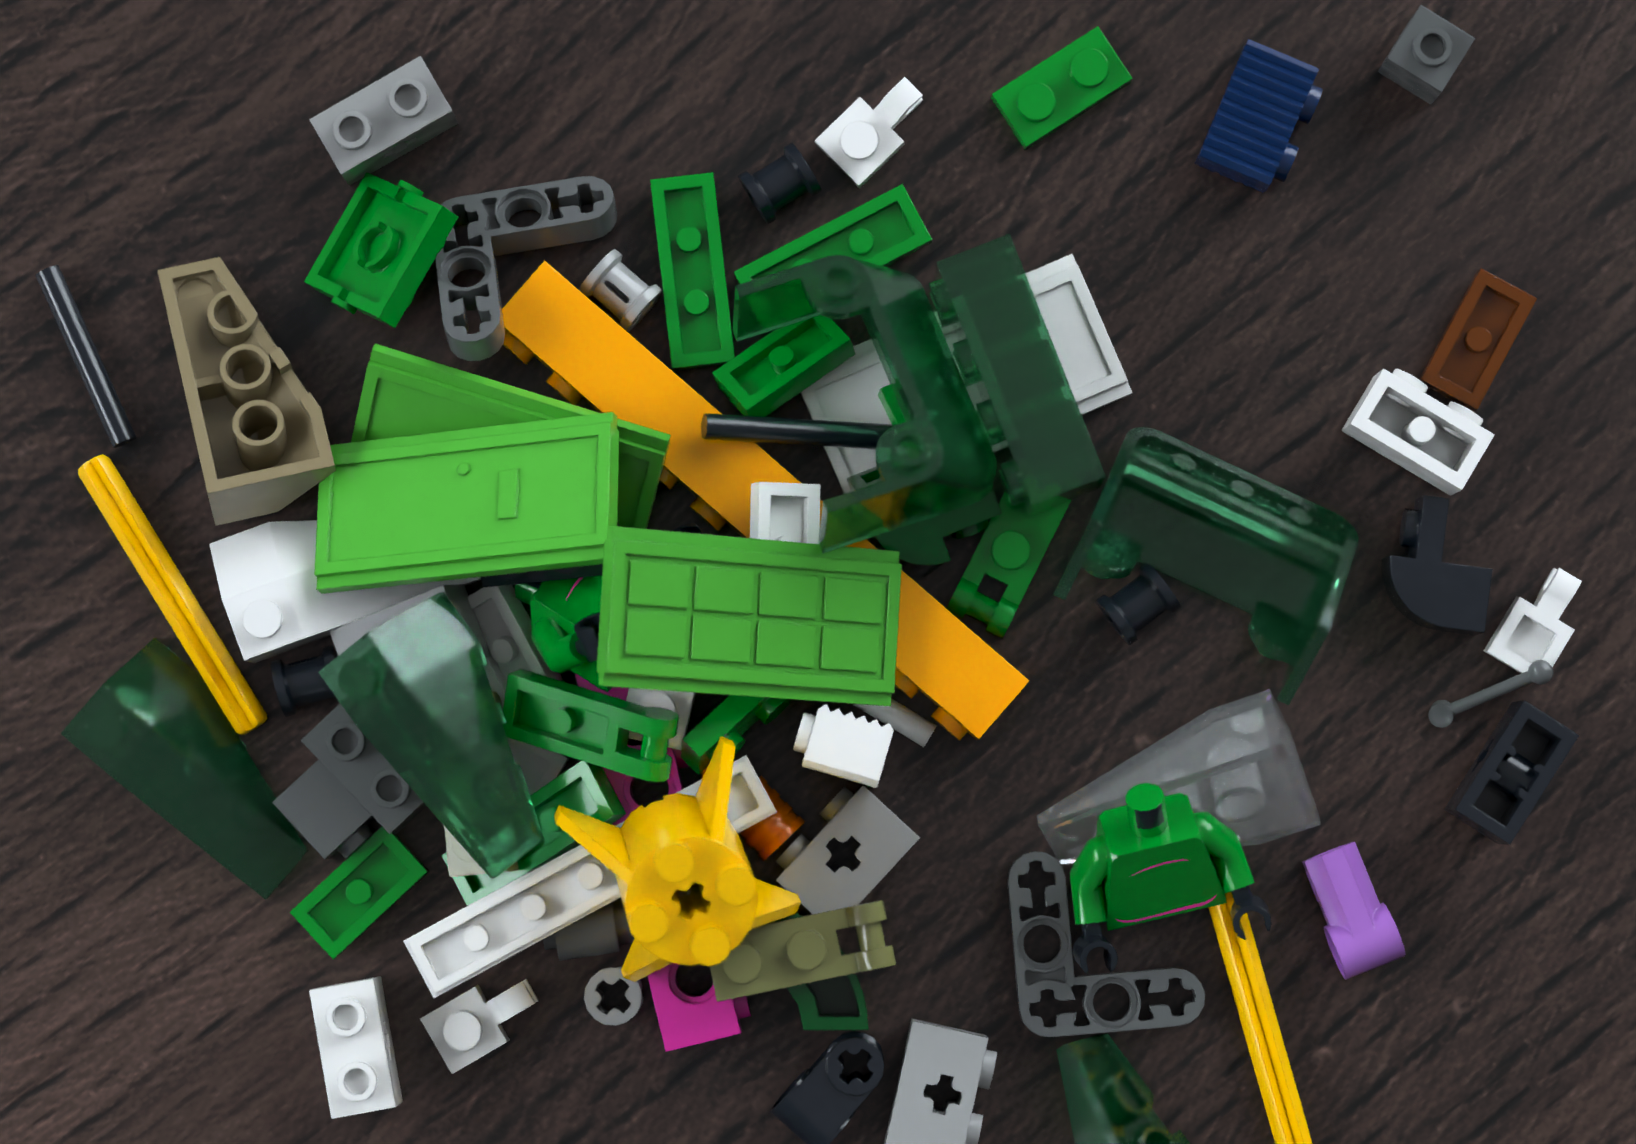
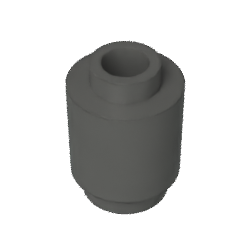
M620 897L543 939L545 950L557 949L559 961L620 952V945L632 944L634 936L630 932Z

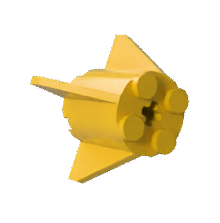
M720 737L695 796L674 793L663 796L664 800L652 802L645 808L641 805L629 814L621 828L558 805L554 815L555 824L616 875L630 932L634 936L633 943L621 968L622 976L625 979L636 982L671 963L690 966L697 964L705 966L717 965L728 957L731 950L739 946L749 930L797 913L801 903L798 894L754 877L739 835L727 817L735 755L733 740Z

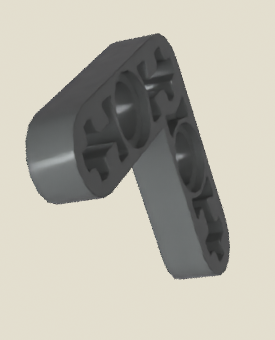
M581 176L460 196L446 200L441 204L459 217L449 233L444 247L435 258L443 326L451 352L458 358L467 361H481L497 353L504 343L505 328L495 256L590 241L605 236L613 229L617 222V209L614 193L607 182L594 176ZM594 204V211L581 213V205ZM559 207L561 218L554 219L552 208ZM522 210H533L541 214L539 220L528 227H515L508 223L512 215ZM468 224L467 232L470 246L458 247L456 226ZM467 269H476L485 274L479 283L471 287H458L451 283L456 274ZM477 309L481 322L480 332L467 334L469 325L466 310Z
M1037 851L1024 853L1013 861L1008 870L1007 889L1017 1001L1021 1020L1030 1031L1044 1037H1061L1175 1027L1191 1023L1199 1016L1205 1002L1203 985L1194 974L1183 968L1168 967L1075 976L1067 885L1062 865L1055 857L1048 853ZM1040 861L1042 871L1053 872L1054 884L1047 885L1043 889L1044 907L1058 903L1059 917L1035 915L1022 921L1020 920V906L1033 908L1031 890L1019 887L1018 876L1029 872L1030 862ZM1038 925L1050 926L1058 933L1060 938V950L1052 960L1043 963L1030 959L1025 953L1023 946L1024 937L1027 932ZM1179 978V984L1182 988L1192 990V1001L1182 1003L1181 1014L1172 1015L1170 1006L1166 1004H1149L1147 1006L1151 1013V1018L1138 1019L1141 997L1135 984L1136 980L1148 979L1147 993L1168 990L1169 979ZM1110 983L1122 986L1127 991L1130 999L1129 1009L1126 1014L1114 1021L1100 1018L1093 1006V999L1097 990L1103 985ZM1085 985L1082 1007L1088 1020L1087 1024L1074 1025L1077 1014L1075 1011L1055 1014V1024L1051 1026H1044L1041 1016L1030 1014V1004L1040 1001L1042 990H1052L1054 999L1059 1001L1075 1000L1071 987Z

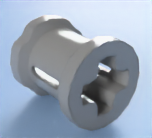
M613 249L590 272L581 284L579 291L586 297H595L620 319L619 325L627 332H630L655 305L663 290L657 284L648 286L621 262L622 254Z
M622 966L603 968L590 978L585 987L584 1001L587 1011L595 1020L604 1025L616 1026L628 1022L639 1012L644 1001L641 980L633 982L623 978ZM622 979L629 985L624 996L631 1004L626 1011L620 1006H615L608 1012L600 1005L605 995L598 987L603 980L613 985Z

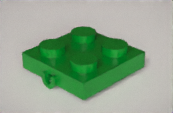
M366 172L304 282L320 293L331 297L332 300L330 302L339 308H344L353 315L358 310L396 328L405 310L412 303L418 287L437 254L444 247L446 239L459 217L444 206L422 197L424 192L406 181L400 180L395 185Z

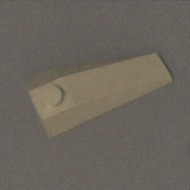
M220 257L157 270L215 526L279 512L336 471L321 407L311 392L308 393L292 370L290 361L282 349L276 346L260 322L258 313Z

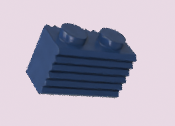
M1248 39L1237 61L1195 164L1264 193L1270 186L1273 178L1284 182L1299 147L1288 143L1297 120L1309 124L1323 92L1322 88L1313 85L1319 68Z

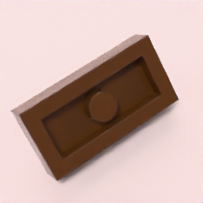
M1482 268L1479 269L1419 380L1426 384L1428 388L1473 412L1478 410L1537 298Z

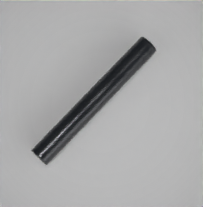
M59 265L51 266L38 272L35 276L113 448L130 443L137 437Z
M704 413L701 423L702 438L709 440L885 450L892 448L894 440L892 424Z

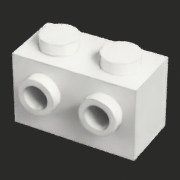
M1383 368L1373 376L1341 431L1451 496L1461 491L1493 439L1494 434L1481 427L1483 419L1468 408L1452 401L1446 406L1427 395L1428 386L1411 374L1400 369H1395L1393 373H1390Z

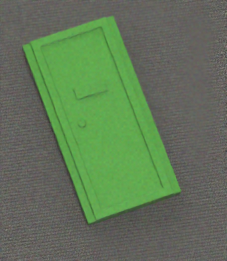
M375 344L367 365L351 442L599 413ZM617 418V429L619 430L617 518L620 527L647 529L671 435Z
M614 412L330 445L336 471L319 482L314 573L317 577L316 590L321 594L603 564L604 540H607L608 527L617 526L619 468L617 416Z
M609 526L607 540H604L596 672L599 673L598 686L891 706V693H894L902 567V564H899L900 551Z

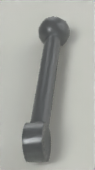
M1536 660L1529 666L1528 671L1452 703L1447 700H1437L1430 707L1429 720L1436 727H1447L1452 723L1456 714L1531 683L1538 685L1547 684L1553 678V668L1547 661Z

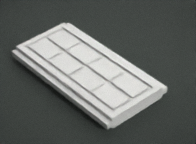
M1073 254L853 346L856 353L853 357L800 392L812 420L891 424L878 397L880 388L938 363L983 457L1132 394L1128 379ZM895 430L893 445L890 450L823 446L852 513L858 511L846 478L906 455Z

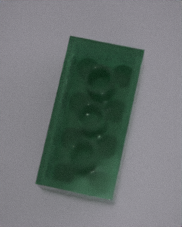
M1010 234L936 262L935 281L929 283L931 292H928L941 328L953 325L959 340L952 343L954 348L952 356L965 388L976 384L982 402L976 404L978 410L975 411L984 439L988 447L999 443L1006 462L1000 464L1001 470L998 472L1011 506L1023 503L1027 515L1031 516L1042 510L1098 490L1106 477Z

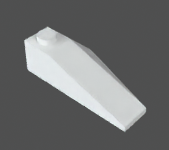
M317 520L267 522L209 544L225 610L244 661L257 663L330 636L329 631L439 586L468 585L481 580L480 577L321 594L316 590L317 577L314 575Z

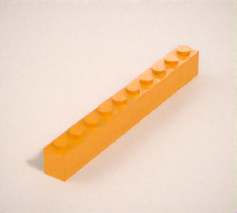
M546 261L537 268L502 308L505 328L503 346L526 365L533 357H536L553 372L546 382L570 404L576 405L583 398L599 413L614 412L618 419L671 435L660 482L668 489H671L678 481L697 498L690 505V508L715 530L719 531L727 523L743 538H750L751 483H801L755 442L703 439L701 423L704 413H721ZM820 499V544L877 549ZM901 570L895 686L910 699L920 691L938 706L931 717L957 740L960 741L966 733H969L974 739L978 740L1026 686L1029 680Z

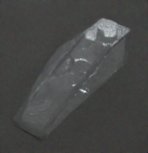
M1270 689L1207 710L1037 815L1038 826L1060 864L1074 863L1086 842L1096 836L1097 817L1104 810L1125 806L1127 792L1133 786L1142 783H1151L1159 786L1163 790L1164 796L1176 793L1188 795L1194 812H1208L1236 833L1241 846L1260 845L1321 825L1320 817L1290 729Z

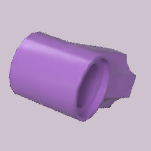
M1355 841L1302 861L1315 898L1327 923L1323 929L1329 948L1345 980L1406 955L1394 919L1384 903H1379Z

